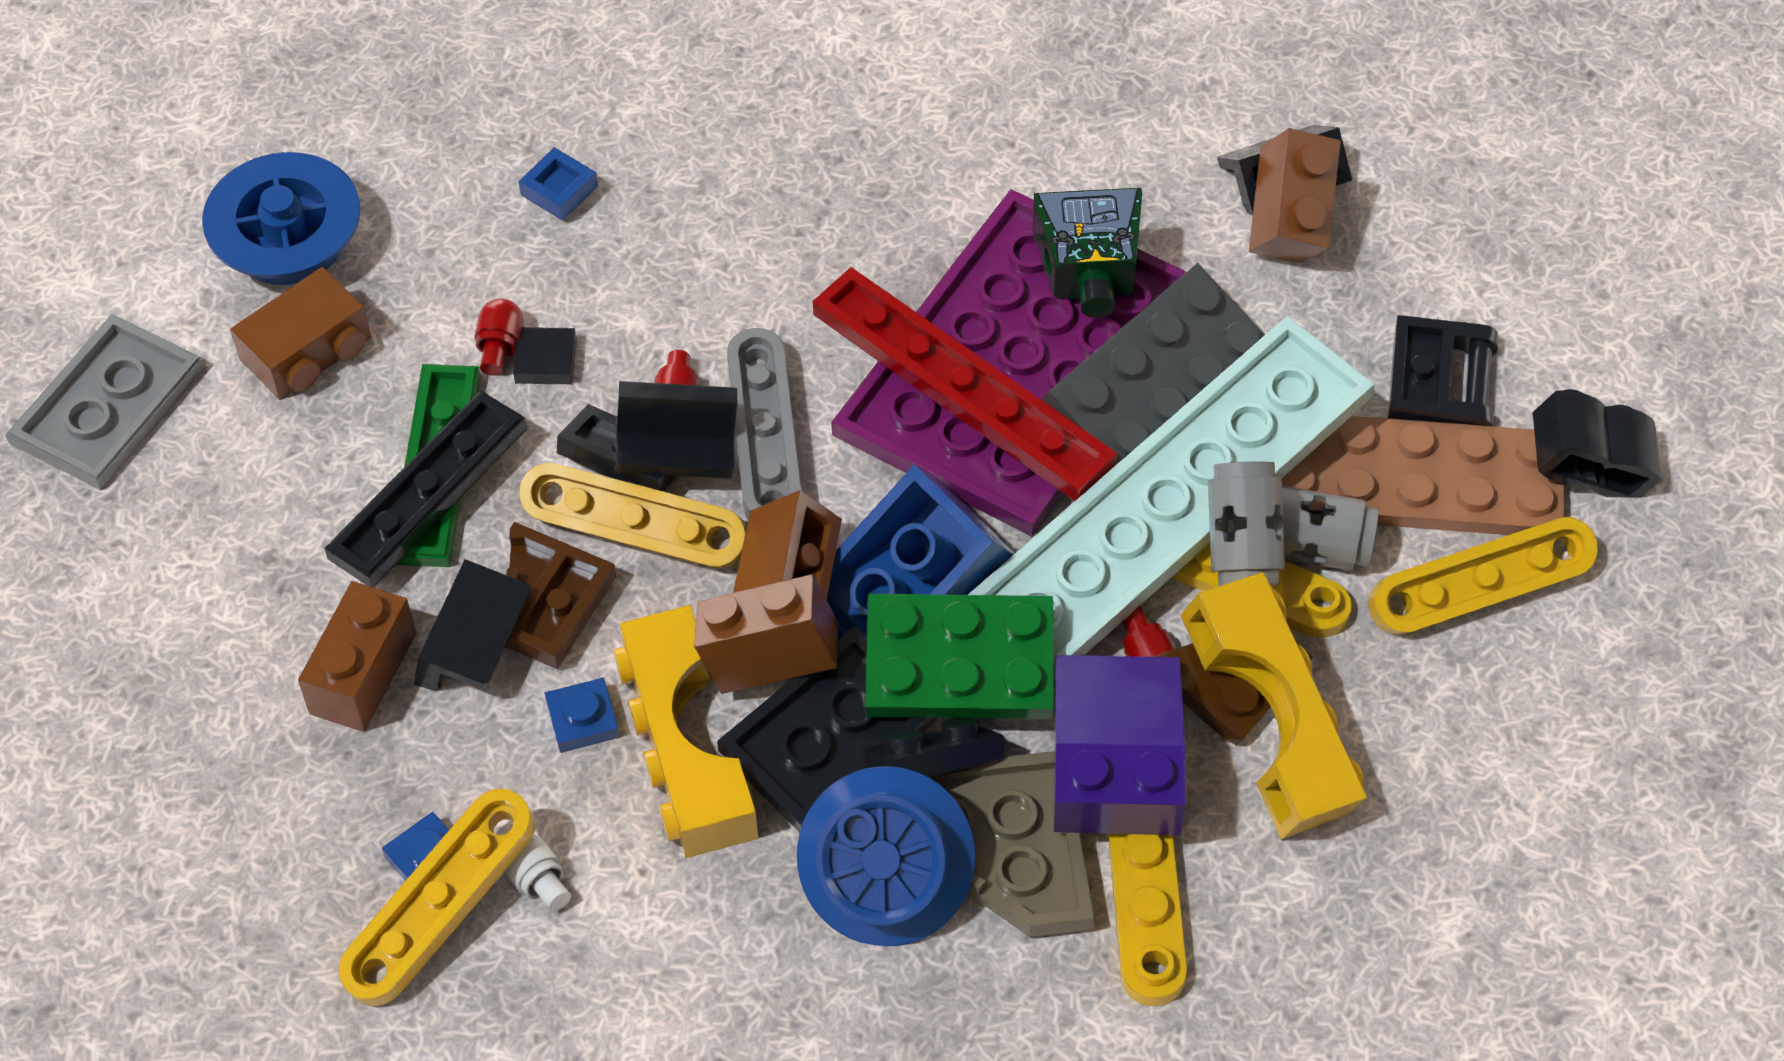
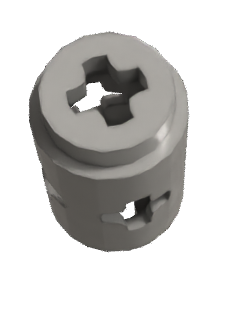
M1251 461L1215 464L1214 479L1208 480L1211 572H1218V586L1264 572L1270 586L1279 585V570L1285 569L1282 479L1281 477H1275V462ZM1266 518L1274 520V530L1267 529ZM1219 520L1226 521L1227 532L1219 531Z
M1282 486L1285 559L1350 571L1353 570L1354 565L1369 567L1376 536L1379 509L1365 507V500ZM1313 499L1325 501L1321 513L1309 512ZM1266 518L1267 529L1274 530V520ZM1306 544L1318 546L1314 556L1302 554Z

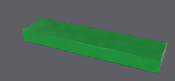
M422 364L404 467L478 393L481 377L479 366ZM461 498L396 565L450 567Z

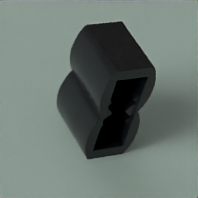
M1574 389L1555 391L1532 412L1538 471L1546 478L1567 485L1589 486L1593 491L1605 497L1641 498L1662 480L1655 421L1649 415L1627 405L1605 406L1597 398Z

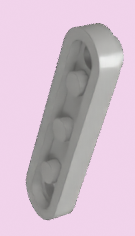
M751 328L739 332L731 339L727 347L730 387L737 388L738 404L735 433L743 507L747 519H749L751 510L763 506L768 501L777 500L801 490L785 349L778 335L763 328ZM754 359H761L766 362L764 365L750 366L747 364Z

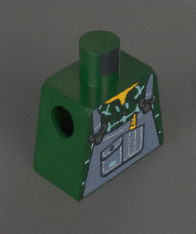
M1142 187L1034 193L1033 237L1052 295L1058 299L1079 298L1081 312L1085 316L1092 318L1107 316L1115 309L1114 296H1128L1134 292Z

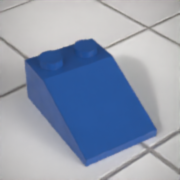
M914 464L836 550L827 602L838 621V640L854 626L867 638L868 594L968 595L1015 553L941 480Z

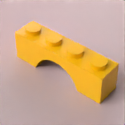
M1264 572L1199 592L1180 616L1206 671L1225 672L1248 681L1268 701L1277 720L1279 744L1276 757L1267 772L1256 782V785L1280 839L1291 837L1349 815L1367 798L1364 792V777L1358 763L1352 757H1348L1338 735V721L1333 708L1327 701L1322 700L1314 683L1312 664L1308 653L1301 645L1296 643L1286 622L1287 611L1281 595L1276 590L1271 589Z
M691 605L619 623L623 647L613 649V655L621 684L633 682L638 697L628 700L636 735L640 736L648 733L652 744V750L643 752L651 786L656 788L664 785L669 801L659 805L668 842L680 839L686 859L758 839L756 811L739 758L720 757L706 753L692 745L677 727L678 718L685 704L694 694L710 683L708 670L694 648L696 620Z

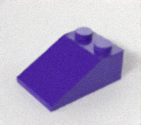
M1056 655L1054 832L1181 835L1186 806L1180 657Z

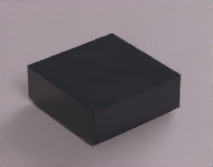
M522 327L515 352L513 370L515 384L572 385L577 342L575 328Z

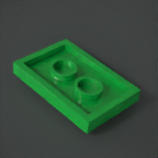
M868 594L866 717L1053 719V596Z

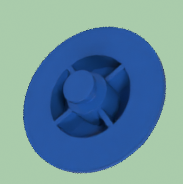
M273 153L254 158L239 165L227 173L215 185L203 209L202 227L208 246L215 256L228 267L265 283L290 285L299 283L322 266L327 270L335 262L340 252L348 245L356 232L360 219V201L355 185L350 177L332 162L306 153Z
M881 766L862 769L833 783L817 798L809 809L803 821L797 843L799 879L813 909L822 920L840 934L857 942L888 947L910 944L939 930L955 915L963 904L972 884L975 871L976 853L973 833L969 821L958 802L945 788L933 779L916 771L900 767Z

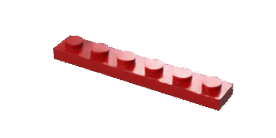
M853 267L845 271L812 301L813 315L1072 500L1076 501L1116 466L1117 452Z

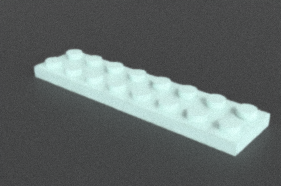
M1286 316L968 595L1053 596V680L1055 682L1056 655L1084 656L1210 543L1208 480L1214 479L1215 464L1251 461L1275 462V477H1281L1282 479L1373 397L1374 383L1289 316ZM1219 520V531H1224L1227 528L1226 521Z

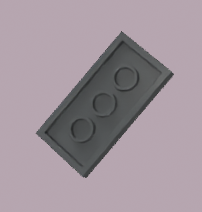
M1196 263L1054 386L1041 400L1117 452V465L1265 334L1202 266Z

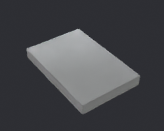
M111 314L5 434L6 439L12 446L102 490L205 369L204 360L196 354Z

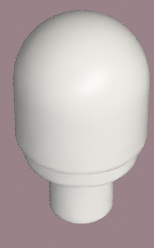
M533 834L528 845L504 873L521 894L526 895L530 899H535L539 895L551 911H558L565 907L571 899V894L560 882L563 877L561 862L546 842Z

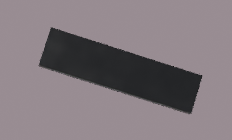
M480 390L324 548L327 559L365 585L375 587L527 431L525 417Z

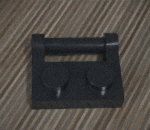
M1397 315L1387 419L1493 426L1494 411L1489 407L1491 360L1492 356L1498 351L1499 335L1497 330L1483 324ZM1453 349L1464 350L1466 354H1469L1465 402L1450 400Z

